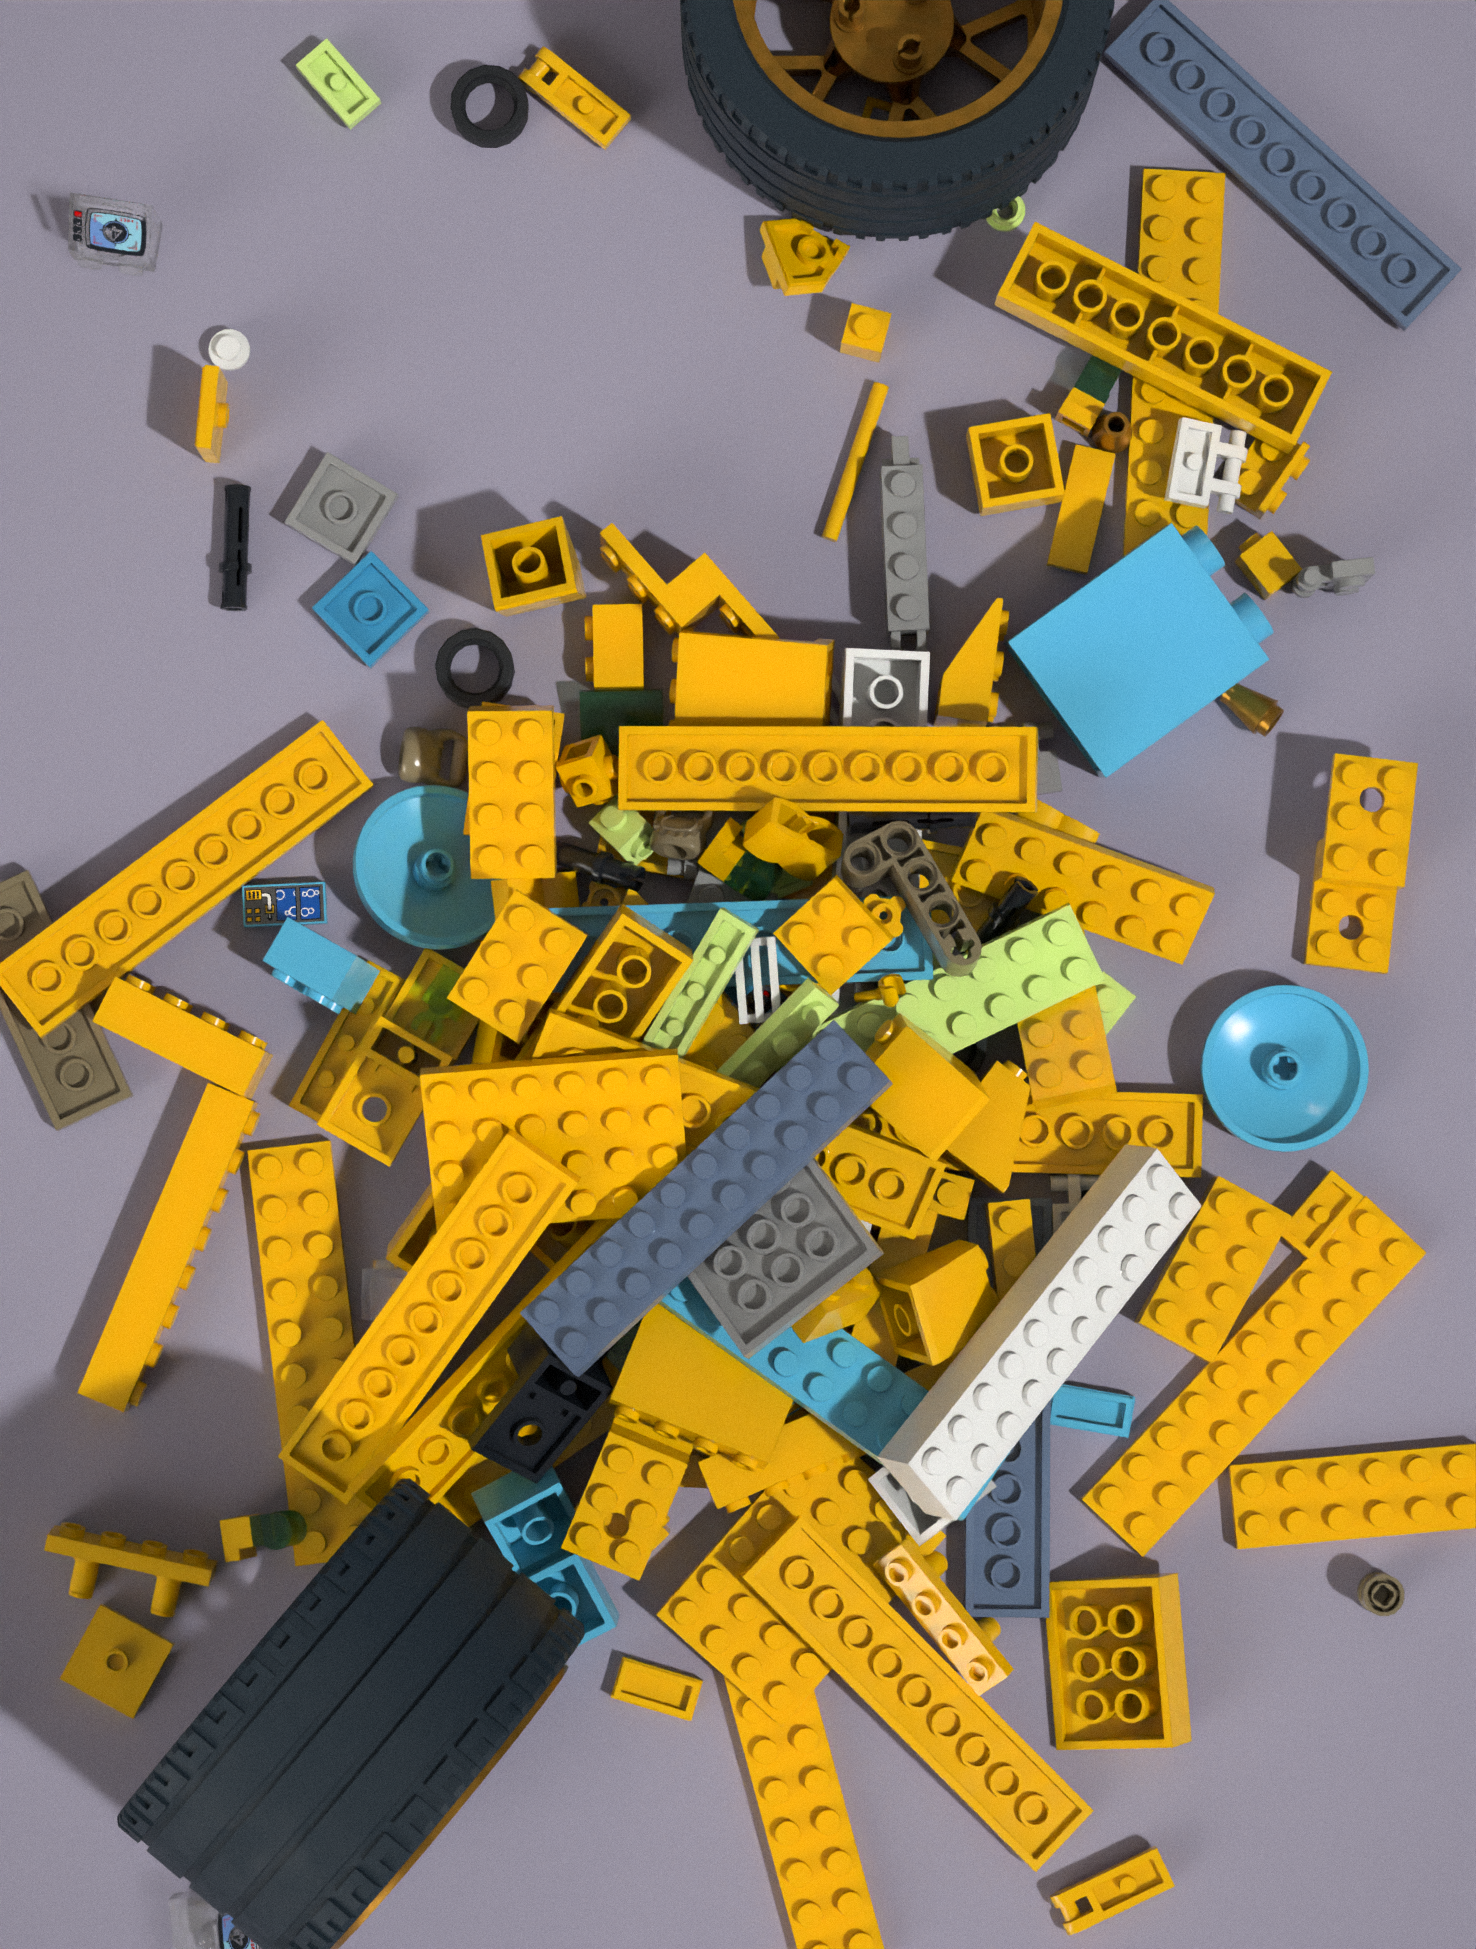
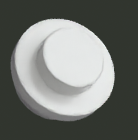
M225 329L216 333L209 343V356L212 362L219 366L220 369L234 371L243 367L248 361L250 345L247 338L241 332Z

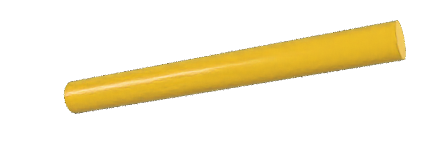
M873 382L821 536L826 540L837 542L889 389L885 384Z

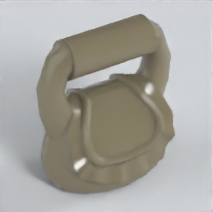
M409 727L404 731L401 741L398 775L402 780L409 783H424L426 785H440L452 788L459 787L466 777L468 741L465 736L452 729L427 730L421 727ZM453 740L449 780H446L439 776L442 750L444 749L443 741Z
M655 811L653 830L649 841L651 849L658 855L671 859L690 860L697 858L705 849L706 833L712 826L715 812L696 811L705 812L702 818L696 819L695 817H677L673 814L667 816L666 811Z

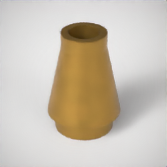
M1120 412L1105 414L1098 418L1093 426V441L1102 451L1110 453L1122 452L1129 446L1132 438L1131 424L1127 417ZM1113 423L1115 426H1120L1122 431L1113 432L1109 429L1108 424Z
M1239 683L1225 691L1220 698V701L1226 704L1253 734L1258 732L1264 737L1271 732L1284 712L1277 705L1278 700L1242 686Z

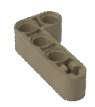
M894 821L852 842L844 852L840 872L843 880L854 888H864L889 876L943 970L954 977H963L970 974L981 955L982 944L917 830L905 821ZM893 838L905 841L909 849L903 852H896L888 846L887 841ZM856 857H863L871 863L872 868L866 871H859L851 865L850 861ZM913 874H921L926 877L929 885L924 888H917L909 882L908 877ZM933 910H942L947 913L950 921L946 924H937L930 918L929 913ZM955 931H957V932H956V935H955V937H954V939H953L951 935H952ZM955 946L960 952L965 950L969 952L966 959L961 954L956 956L952 954Z

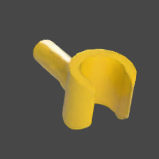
M889 974L878 981L879 988L856 992L854 1000L857 1003L873 999L883 1000L885 1006L894 1007L899 1001L898 995L905 994L906 988L901 975Z

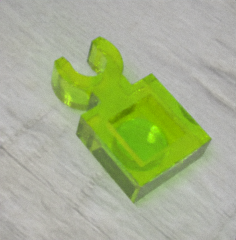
M444 964L421 998L430 1008L427 1012H421L416 1015L411 1024V1029L417 1031L420 1024L424 1021L434 1023L435 1031L429 1038L433 1043L437 1042L443 1034L442 1022L445 1017L457 1023L465 1010L447 999L461 975Z

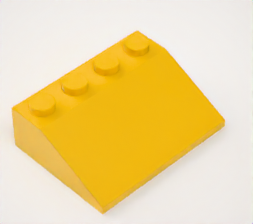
M1178 1573L1137 1574L1049 1581V1618H1046L1056 1750L1173 1748L1191 1742Z

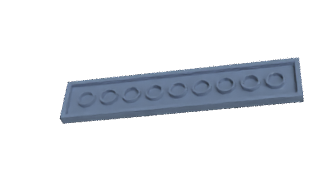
M1153 0L1105 50L1103 55L1403 331L1414 322L1462 270L1460 266L1169 0Z
M833 1020L528 1304L520 1314L575 1376L580 1377L893 1085L892 1081L840 1025Z
M970 1197L967 1208V1242L978 1244L985 1253L988 1261L986 1273L990 1287L994 1289L985 1203L1030 1199L1035 1253L1037 1256L1052 1237V1198ZM1051 1400L1015 1444L993 1476L992 1481L997 1487L974 1504L965 1518V1609L971 1617L1049 1618Z

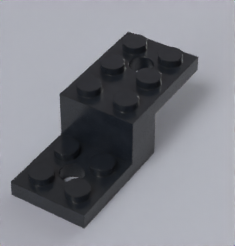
M528 1323L507 1349L518 1374V1379L468 1439L471 1450L537 1484L614 1390L601 1363L614 1345L580 1377H577ZM527 1425L538 1426L532 1435L518 1436L519 1431Z

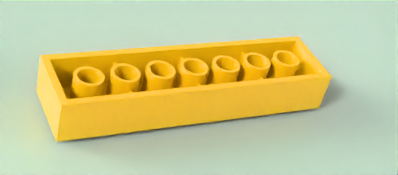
M1034 222L997 294L994 304L1010 314L1287 454L1296 445L1332 374V371L1037 222Z

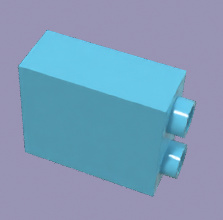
M1172 523L1164 526L1003 643L1099 777L1107 778L1270 660L1259 645V643L1274 633L1270 623L1256 603L1246 593H1243L1231 603L1222 594L1210 576L1224 567L1225 562L1208 536L1197 525L1183 535L1179 534Z

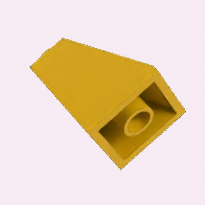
M562 516L481 535L496 612L508 617L586 598L580 563Z
M901 1013L893 1021L887 1020L880 1026L875 1034V1041L865 1052L893 1083L870 1106L934 1163L990 1100L986 1090L972 1069Z
M1009 1060L1003 1064L995 1061L980 1078V1082L990 1100L944 1152L998 1194L1004 1193L1009 1187L1031 1088L1024 1081L1027 1073Z
M957 1240L873 1275L884 1290L879 1300L895 1354L932 1366L939 1364L964 1348L997 1307L999 1299L994 1289L990 1287L986 1273L988 1261L978 1244Z

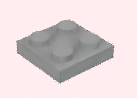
M327 452L284 522L287 526L356 566L399 498V495Z

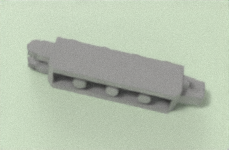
M892 436L891 459H882L879 473L886 636H890L891 650L903 651L901 636L916 635L915 651L927 652L926 635H928L930 630L923 464H920L919 458L909 457L908 436Z

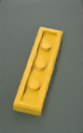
M369 960L367 963L380 971L356 1014L345 1008L338 1014L289 1104V1107L317 1122L320 1120L380 1016L385 1017L405 982V979Z

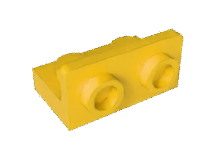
M1255 438L1248 449L1246 463H1241L1238 484L1242 487L1240 498L1235 499V503L1258 519H1261L1267 510L1274 514L1287 496V493L1281 490L1289 477L1297 481L1310 462V459L1304 456L1310 445L1304 441L1301 445L1296 443L1291 452L1287 454Z

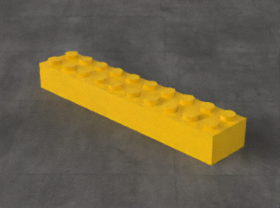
M621 904L550 1008L638 1042L693 962L692 949L624 904ZM549 1010L514 1061L530 1059ZM431 1183L387 1246L386 1259L407 1273L437 1232Z

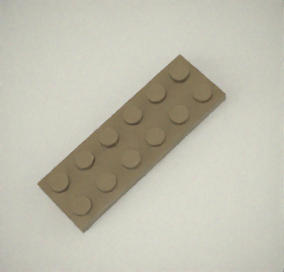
M29 870L0 882L1 963L54 923ZM0 986L1 1013L56 1131L69 1127L134 1096L102 1026L92 1022L96 1013L91 1002L41 1039Z

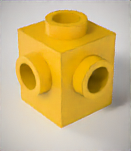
M600 734L564 747L555 768L560 775L563 790L571 795L577 808L591 803L601 805L611 800L618 788L619 758L614 754L612 755L602 735Z

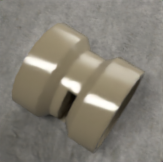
M1383 1572L1366 1574L1360 1580L1357 1587V1597L1360 1604L1366 1610L1378 1616L1395 1614L1404 1602L1405 1592L1402 1584L1396 1578Z

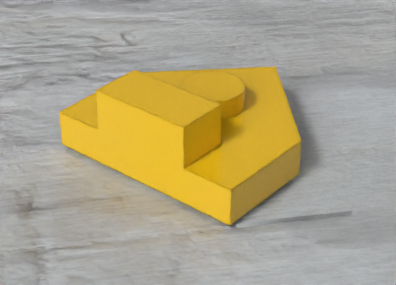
M795 218L763 221L759 229L765 244V249L761 256L773 289H782L784 296L822 292L847 256L850 246L837 238L833 242L813 230L814 225L803 219L801 221Z

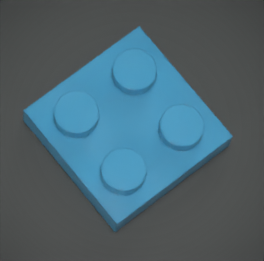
M372 551L312 607L315 613L370 669L430 612Z

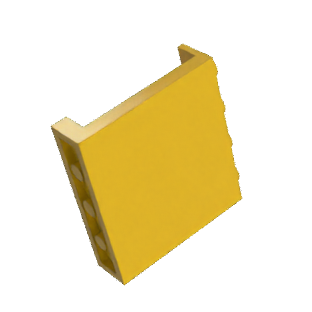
M687 627L679 632V638L675 637L672 644V662L677 663V679H672L670 684L669 699L671 704H675V719L670 720L668 726H830L835 640L818 638L812 642L694 632V628Z
M658 1303L641 1321L607 1407L614 1409L613 1414L619 1419L637 1424L639 1419L654 1425L653 1431L663 1437L676 1440L678 1436L693 1441L692 1447L702 1453L716 1456L718 1451L732 1457V1463L737 1467L755 1472L756 1468L765 1470L793 1400Z

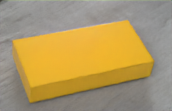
M623 1656L611 1698L691 1721L703 1680Z

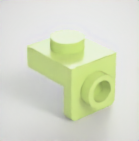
M618 794L588 822L627 863L637 866L642 860L648 858L653 853L649 843L653 827L637 811L618 810Z

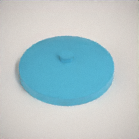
M426 785L409 788L391 796L373 811L361 829L355 844L353 877L362 904L374 921L385 931L413 946L427 949L461 947L486 935L495 922L491 881L501 879H471L470 836L463 835L469 793L440 785Z
M1275 985L1264 987L1242 996L1219 1015L1207 1034L1203 1045L1200 1072L1206 1100L1216 1118L1230 1133L1247 1144L1260 1149L1276 1152H1293L1312 1148L1328 1141L1343 1130L1352 1120L1366 1092L1369 1063L1367 1049L1357 1025L1339 1004L1320 992L1309 988L1293 985Z

